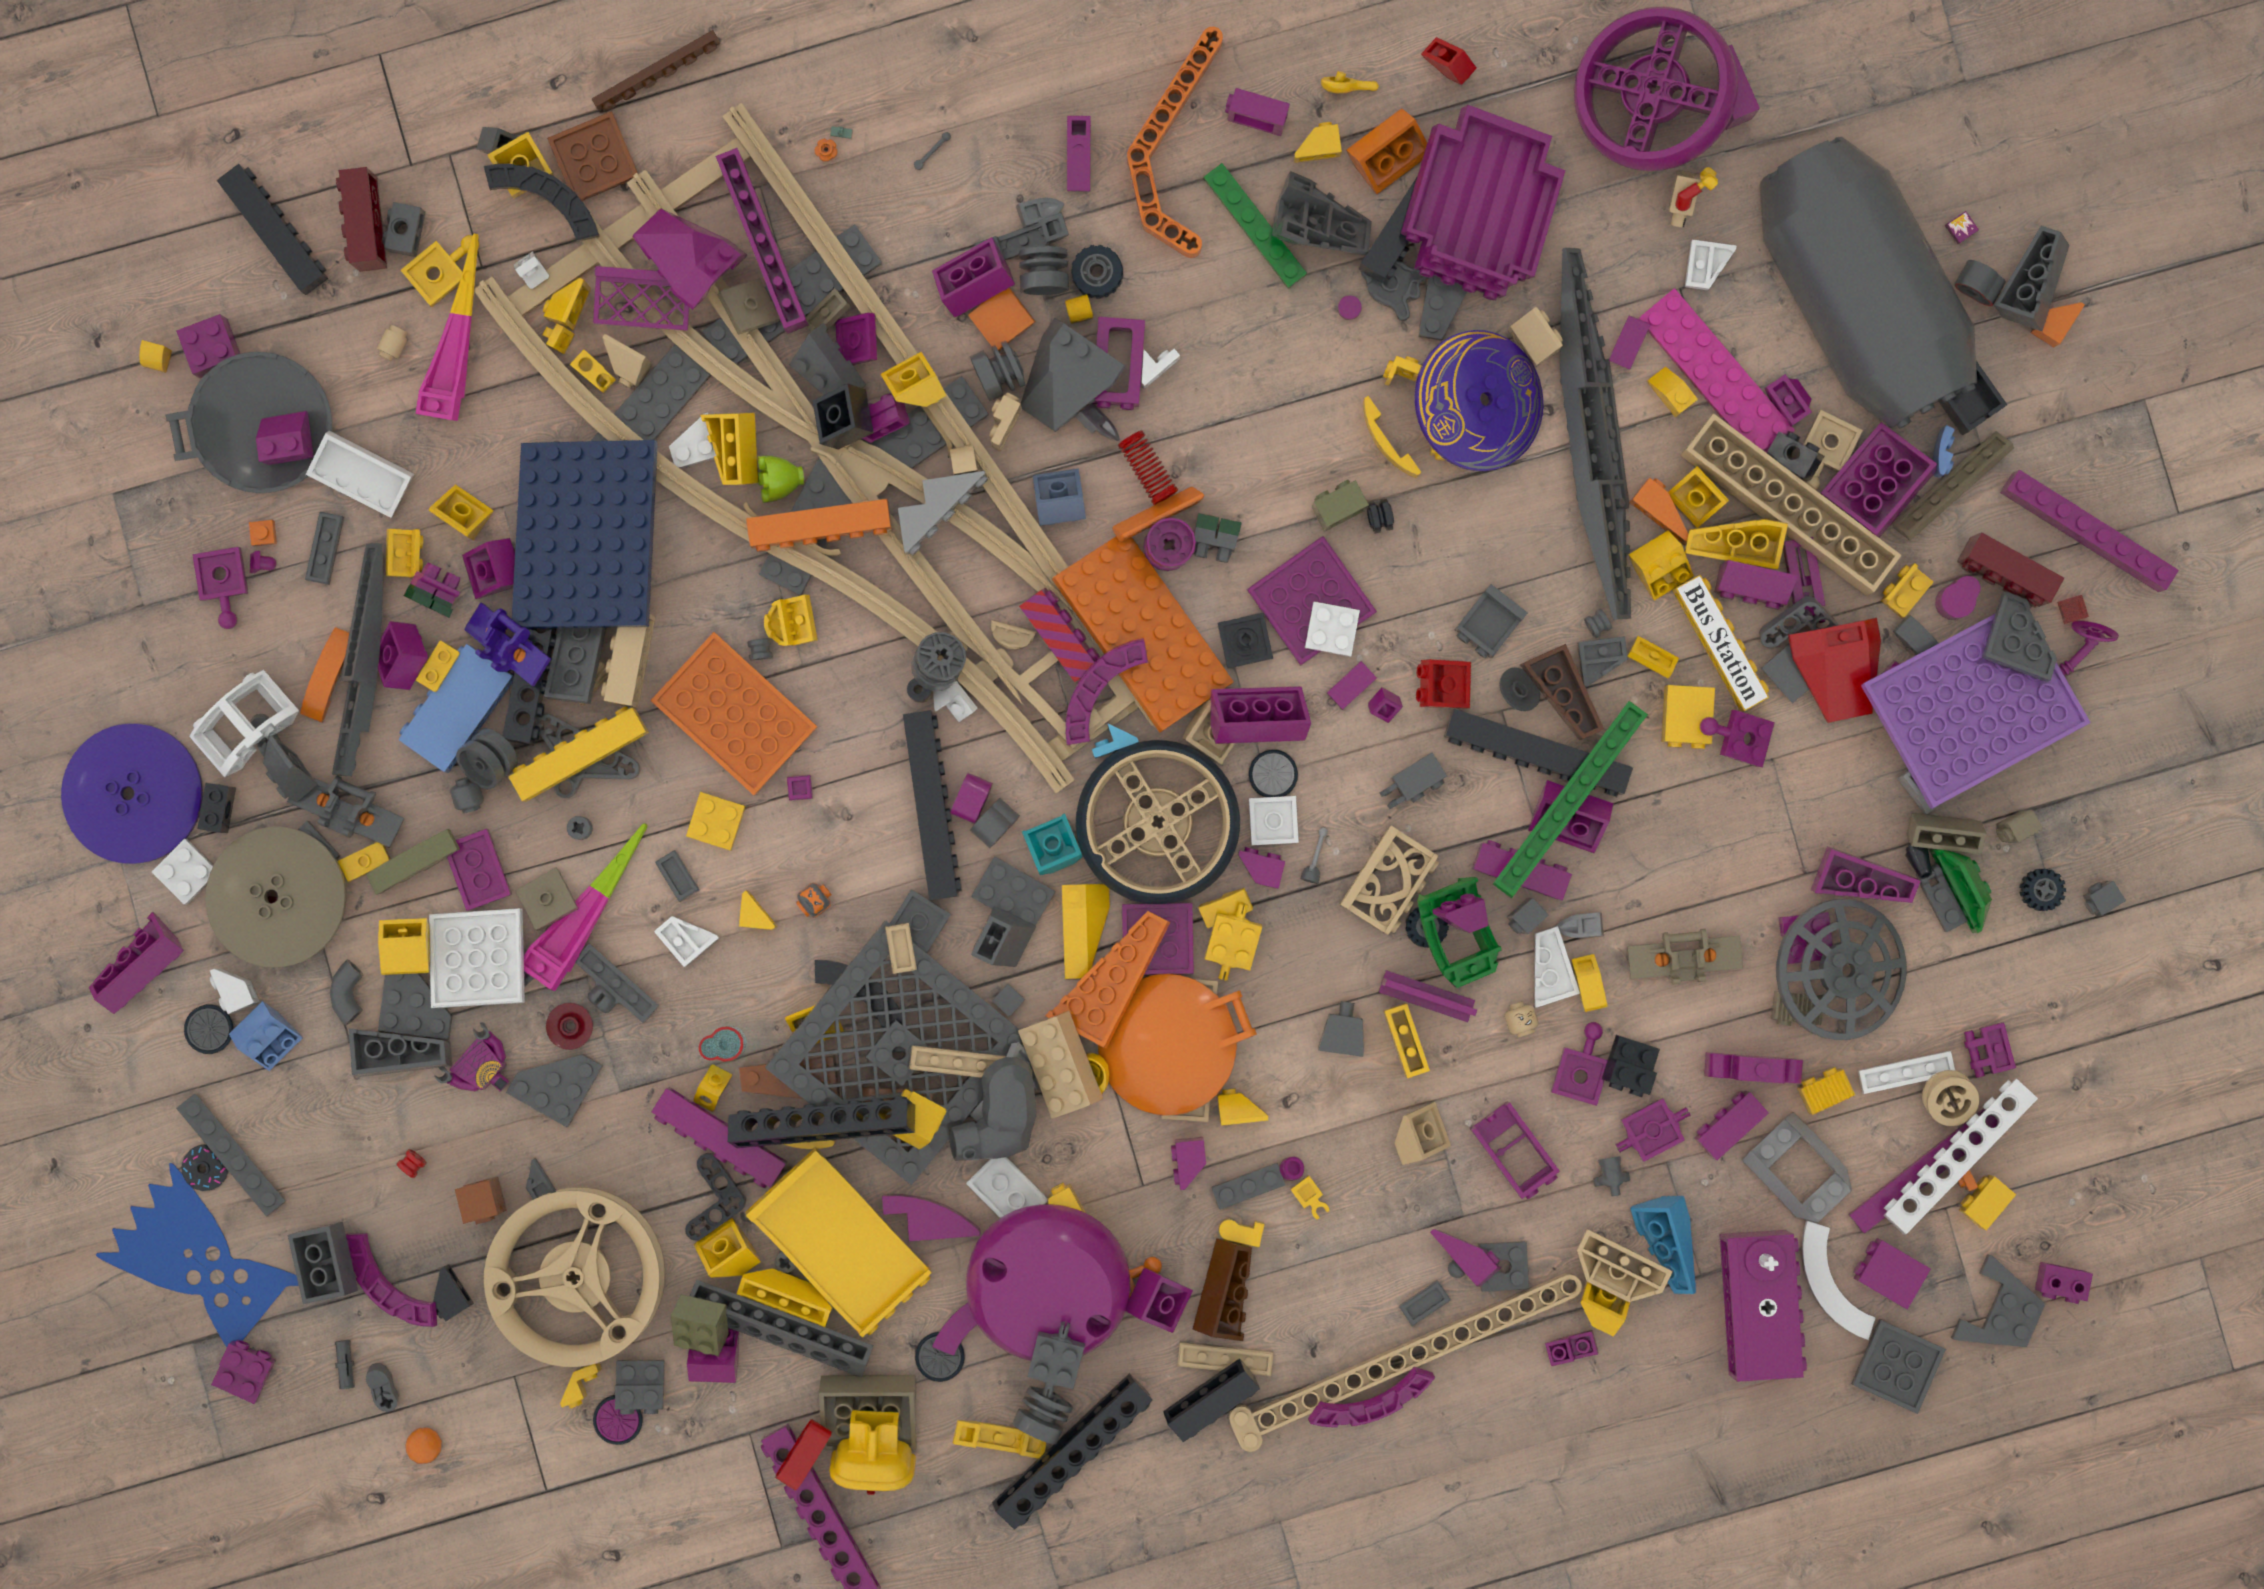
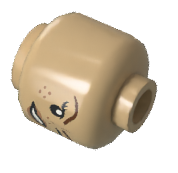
M1523 1001L1509 1005L1511 1010L1507 1011L1504 1015L1509 1032L1517 1034V1037L1534 1033V1028L1539 1024L1534 1007L1532 1005H1524Z

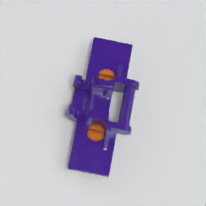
M480 602L464 629L486 647L484 650L477 649L475 651L476 655L482 659H490L493 662L491 667L497 672H507L512 669L531 686H535L551 660L549 656L528 639L530 631L526 627L519 626L508 617L507 612L502 608L494 612L484 603ZM507 628L515 633L512 638L506 634Z

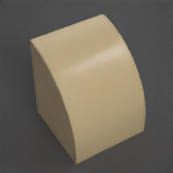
M973 445L950 449L954 475L978 472Z

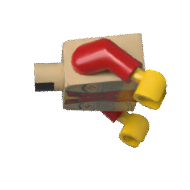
M1711 167L1705 168L1700 174L1681 170L1676 171L1669 204V212L1673 213L1671 225L1684 227L1687 215H1693L1697 195L1703 192L1702 188L1705 186L1711 191L1718 184V179L1715 177L1717 173Z

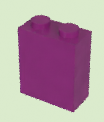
M1876 1238L1875 1241H1871L1866 1249L1867 1256L1864 1261H1860L1854 1270L1856 1274L1854 1279L1908 1310L1931 1268L1883 1240Z

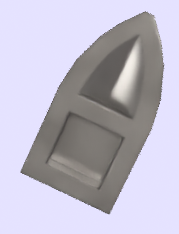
M1038 198L1016 205V209L1022 226L1025 228L1040 222L1041 219L1058 214L1063 208L1064 203L1053 198Z
M1093 403L1076 416L1092 434L1097 431L1112 440H1120L1113 423Z
M1601 912L1573 915L1556 925L1561 934L1572 938L1604 936Z

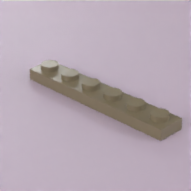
M1997 431L1993 433L1893 522L1894 529L1911 541L2014 449L2013 443Z

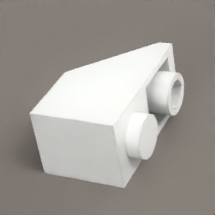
M220 968L210 970L211 985L215 990H218L221 997L219 998L220 1006L223 1011H227V1014L236 1013L260 1002L250 980Z

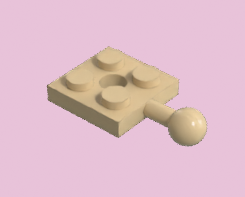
M1820 410L1803 444L1806 445L1807 442L1818 446L1820 448L1819 453L1825 457L1811 481L1804 478L1802 480L1817 490L1820 486L1818 477L1824 465L1839 472L1849 460L1863 430ZM1832 435L1836 438L1837 444L1834 448L1826 446V436Z

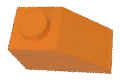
M2079 302L2049 309L2043 332L2032 329L2030 333L2053 348L2058 346L2085 304Z

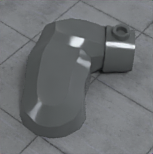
M1005 1057L996 1060L985 1069L981 1078L984 1094L982 1103L983 1117L977 1122L971 1121L950 1127L949 1129L950 1148L955 1161L1004 1158L1027 1150L1036 1120V1102L1032 1069L1026 1061L1017 1057Z

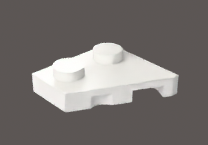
M671 916L654 931L684 967L720 938L714 933L674 916Z

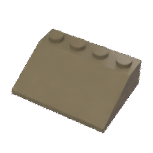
M856 1375L821 1376L819 1387L820 1423L832 1431L823 1450H836L840 1441L849 1438L852 1410L898 1412V1440L907 1443L911 1450H916L915 1375H863L862 1378Z

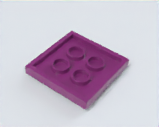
M1193 903L1122 904L1123 938L1147 911L1170 922L1145 974H1194Z

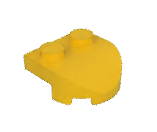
M810 595L779 599L771 604L772 607L768 614L764 616V628L769 638H772L778 645L795 646L818 641Z

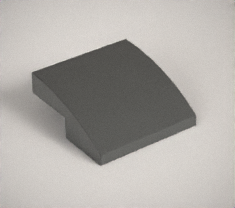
M1790 643L1761 667L1792 704L1809 690L1792 658Z

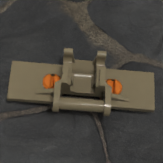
M1700 929L1699 932L1678 934L1664 932L1662 934L1663 943L1627 946L1630 979L1670 976V981L1673 985L1681 984V981L1690 980L1706 982L1704 972L1743 968L1740 936L1707 939L1706 929ZM1699 941V949L1671 952L1670 944Z

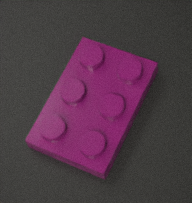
M489 829L457 839L456 842L460 850L448 856L447 859L466 911L512 895Z

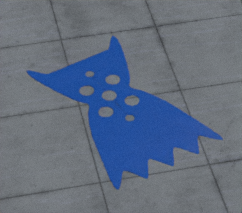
M169 1163L173 1186L149 1184L155 1207L131 1206L130 1209L137 1229L124 1230L113 1228L112 1231L117 1241L119 1252L97 1253L96 1256L119 1269L159 1287L184 1294L201 1295L206 1311L227 1347L231 1341H243L285 1287L299 1286L297 1276L263 1263L247 1259H233L230 1255L227 1241L215 1218L194 1189L186 1183L177 1167ZM211 1246L217 1247L220 1251V1257L216 1261H210L206 1258V1250ZM184 1250H192V1256L190 1258H186L184 1256ZM244 1269L247 1272L248 1279L245 1283L238 1284L235 1282L233 1274L236 1270ZM191 1270H196L201 1275V1280L196 1285H191L187 1282L186 1275ZM213 1270H221L224 1273V1280L221 1284H214L210 1281V1274ZM218 1293H224L228 1296L229 1302L223 1308L217 1307L214 1303V1297ZM248 1296L251 1300L250 1304L244 1305L242 1298Z

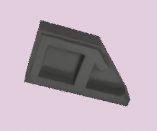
M536 1158L531 1160L529 1178L526 1184V1189L533 1200L544 1194L556 1192L555 1187Z

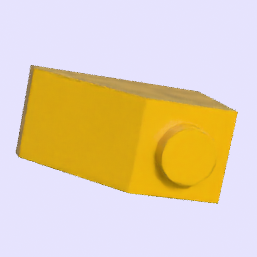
M1332 122L1318 124V127L1311 131L1295 152L1294 163L1340 157L1342 150L1338 124L1332 125Z
M1666 366L1647 380V383L1675 418L1698 400L1686 383Z

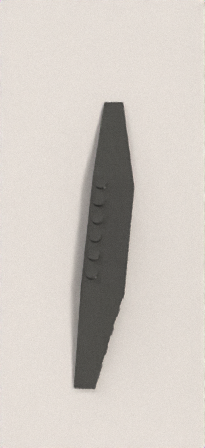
M1563 248L1560 333L1563 339L1561 342L1563 346L1560 349V382L1563 389L1570 453L1573 462V476L1577 491L1576 498L1613 620L1631 619V589H1627V578H1631V573L1626 560V554L1630 553V545H1626V532L1630 531V521L1626 520L1629 497L1609 359H1605L1603 354L1604 338L1599 336L1596 322H1599L1597 314L1593 315L1590 300H1593L1591 289L1587 290L1585 278H1588L1581 249Z

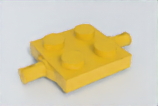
M1239 902L1236 915L1227 916L1216 913L1205 953V960L1222 965L1218 976L1221 980L1223 978L1225 981L1228 980L1231 968L1251 970L1262 924L1251 922L1245 918L1249 906L1246 903L1243 906V903Z

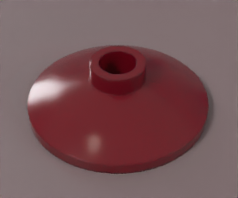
M564 1003L558 1005L550 1012L546 1021V1032L550 1041L557 1047L565 1050L577 1049L586 1044L593 1032V1020L590 1013L583 1006L576 1003ZM571 1021L575 1024L574 1030L567 1028L568 1022Z

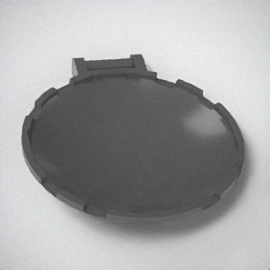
M268 352L242 353L219 362L199 381L192 395L188 411L165 415L166 421L170 424L176 453L173 454L175 461L198 458L204 467L221 482L235 489L252 493H272L293 487L308 477L306 473L313 458L274 465L259 462L256 436L261 419L307 411L314 456L325 433L328 431L332 432V414L329 401L315 377L295 361ZM182 419L186 420L192 450L185 452L179 424V420Z

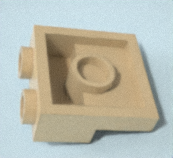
M1007 392L1001 400H996L992 408V415L997 424L993 426L989 437H991L992 447L1000 452L1022 412L1021 403L1018 401L1019 398Z

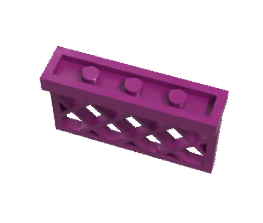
M595 266L594 324L688 331L690 307L684 303V311L681 309L680 306L683 302L680 301L677 304L669 295L671 285L657 271ZM601 281L611 282L617 289L608 298L601 292ZM616 283H624V284H623L622 286L618 287ZM628 284H635L640 292L630 300L622 289ZM639 284L647 285V286H646L644 289H642V288L639 286ZM652 285L658 286L664 292L655 302L645 292ZM662 286H669L670 288L666 291ZM620 292L628 303L617 311L609 301ZM643 294L651 305L641 313L633 302ZM600 296L604 299V301L601 304ZM665 296L675 305L666 314L656 305ZM607 303L615 314L608 320L599 319L600 308ZM629 305L639 314L632 322L626 321L620 314ZM653 307L663 316L656 323H650L644 317ZM677 308L684 315L683 325H673L667 318ZM617 316H619V318H620L622 321H618V320H614V319H615ZM642 318L646 323L637 321ZM663 320H666L669 324H660V323H661Z
M1385 970L1379 993L1465 1022L1469 1021L1470 1015L1476 1016L1477 1009L1473 1008L1475 1000Z

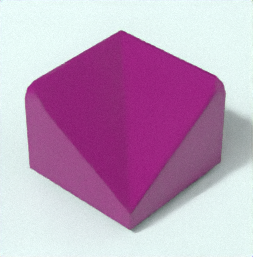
M1382 687L1368 702L1370 713L1387 723L1403 707L1399 696Z

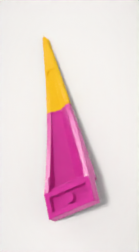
M474 233L472 235L464 269L448 320L427 374L419 389L415 414L458 421L461 398L465 397L478 234Z

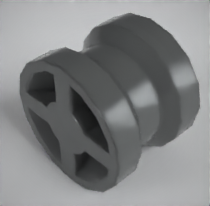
M1602 609L1597 610L1594 616L1584 618L1587 628L1595 638L1599 637L1604 630L1609 631L1612 629V625Z
M770 638L747 642L748 647L751 649L750 661L773 658V654L769 649L771 644Z
M576 816L568 821L567 832L572 838L584 840L592 834L593 825L588 818Z

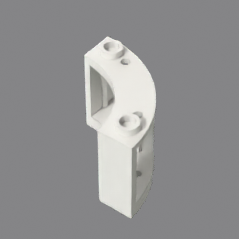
M262 670L256 674H248L242 683L228 692L202 718L198 719L193 724L194 729L189 737L224 777H227L243 769L250 757L257 751L254 746L264 737L268 739L271 735L274 736L292 725L299 710L269 675ZM258 690L277 714L255 729L235 704L253 691ZM224 714L245 737L233 751L229 749L213 730Z

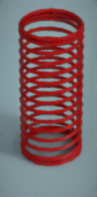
M1140 430L1121 441L1118 447L1122 449L1121 453H1125L1124 457H1128L1127 462H1130L1129 466H1134L1132 471H1136L1135 475H1139L1137 479L1141 480L1140 484H1144L1143 489H1147L1146 493H1150L1148 498H1152L1151 503L1156 505L1175 494L1178 488L1175 484H1172L1161 492L1152 495L1158 489L1172 482L1173 479H1170L1159 487L1150 490L1156 484L1167 479L1170 476L1168 474L1147 486L1150 482L1165 474L1167 470L1143 482L1149 476L1162 470L1164 466L1141 477L1147 471L1160 465L1162 461H1159L1138 473L1141 469L1159 459L1157 456L1143 466L1136 468L1142 462L1156 455V452H1153L1141 461L1134 463L1140 457L1151 452L1153 448L1130 459L1135 454L1149 447L1151 443L1127 455L1130 451L1148 441L1146 438L1132 448L1125 450L1128 446L1145 437L1143 430Z

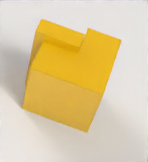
M905 1089L901 1096L907 1097V1099L915 1104V1133L896 1134L894 1136L921 1149L931 1142L947 1111L945 1108L916 1092H910Z

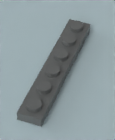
M193 1094L176 1108L266 1217L286 1202L196 1094Z

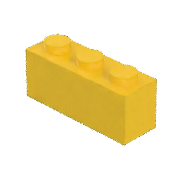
M1407 1003L1383 1010L1405 1077L1411 1078L1430 1071Z

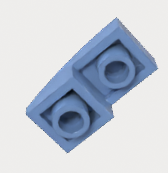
M1947 425L1940 429L1934 448L1933 461L1937 463L1934 476L1937 478L1944 476V474L1948 475L1954 463L1951 461L1954 454L1946 451V449L1949 450L1953 444L1955 437L1952 434L1955 429Z

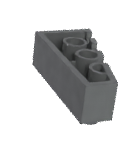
M348 1028L351 1069L354 1076L365 1077L452 1066L451 1045L447 1041Z

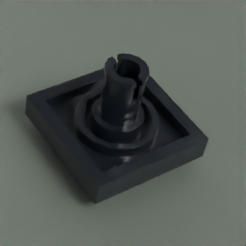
M1264 613L1217 623L1227 669L1273 659Z

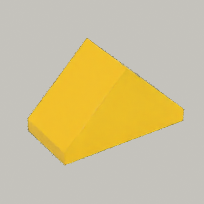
M749 890L742 893L739 927L776 929L778 927Z

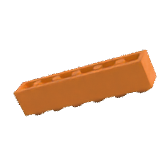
M887 499L746 518L750 547L752 549L756 548L757 552L771 550L770 546L780 545V548L794 547L796 542H803V545L817 544L818 539L825 538L827 542L841 540L840 536L850 535V539L862 538L864 533L873 532V535L887 534V530L892 529Z

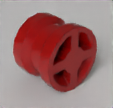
M408 1149L405 1152L406 1156L399 1160L396 1165L406 1175L415 1178L418 1175L417 1171L423 1168L427 1162L418 1153Z

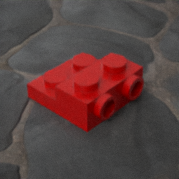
M1434 659L1421 660V664L1417 666L1416 670L1417 677L1420 678V688L1416 691V700L1420 702V707L1470 709L1471 662Z

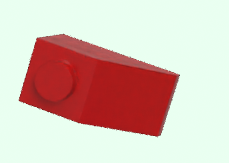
M1438 37L1421 53L1446 78L1460 85L1477 69L1463 49Z

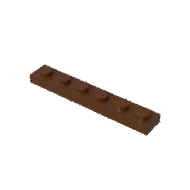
M714 30L593 97L592 101L599 112L603 110L604 112L609 111L620 100H628L634 97L636 91L641 88H650L656 84L657 79L673 75L677 68L684 64L688 66L694 63L701 54L712 53L717 49V45L721 43Z

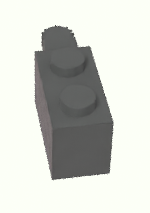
M1432 752L1391 777L1394 784L1381 791L1380 795L1381 797L1387 796L1396 788L1399 790L1402 796L1389 802L1387 805L1389 809L1410 799L1414 803L1425 796L1424 790L1429 787L1435 790L1443 785V779L1447 775Z

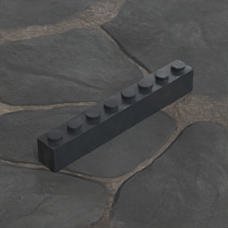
M1457 709L1452 710L1444 737L1449 738L1448 742L1461 746L1462 743L1471 745L1470 750L1483 754L1484 750L1492 752V757L1503 761H1506V758L1516 760L1515 765L1524 768L1532 765L1538 767L1537 772L1550 776L1551 772L1560 775L1559 779L1567 782L1570 781L1590 754ZM1613 761L1592 790L1599 787L1605 789L1604 794L1616 798L1618 794H1625L1633 767Z
M931 710L903 714L929 900L958 897V892L962 891L960 877L956 878L955 868H959L957 854H952L951 845H955L954 831H949L948 822H952L950 808H946L945 799L949 798L947 784L942 785L941 776L945 775L944 762H939L938 752H942L940 738L935 736V729H939L937 715H932Z

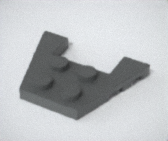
M1987 1254L1979 1273L2000 1282L2001 1286L1983 1327H1977L1959 1318L1951 1338L1957 1341L2027 1347L2045 1307V1303L1996 1258Z

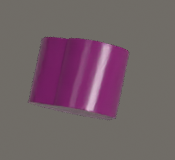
M1964 576L1954 580L1949 586L1942 588L1935 598L1937 612L1948 620H1956L1968 616L1976 606V598L1981 589L1979 581L1972 576Z
M967 773L950 814L975 824L986 803L993 783Z

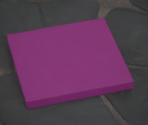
M1324 536L1247 589L1300 666L1321 652L1305 648L1313 602L1360 610L1357 626L1377 612Z

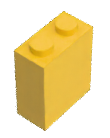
M1677 685L1664 686L1661 742L1668 743L1667 747L1682 748V744H1691L1693 749H1705V745L1712 744V735L1707 736L1701 732L1700 722L1706 717L1713 718L1715 688Z

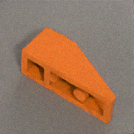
M1651 478L1647 479L1629 503L1665 531L1669 530L1680 543L1686 545L1688 532L1669 492L1664 489L1666 486L1656 478L1654 480Z

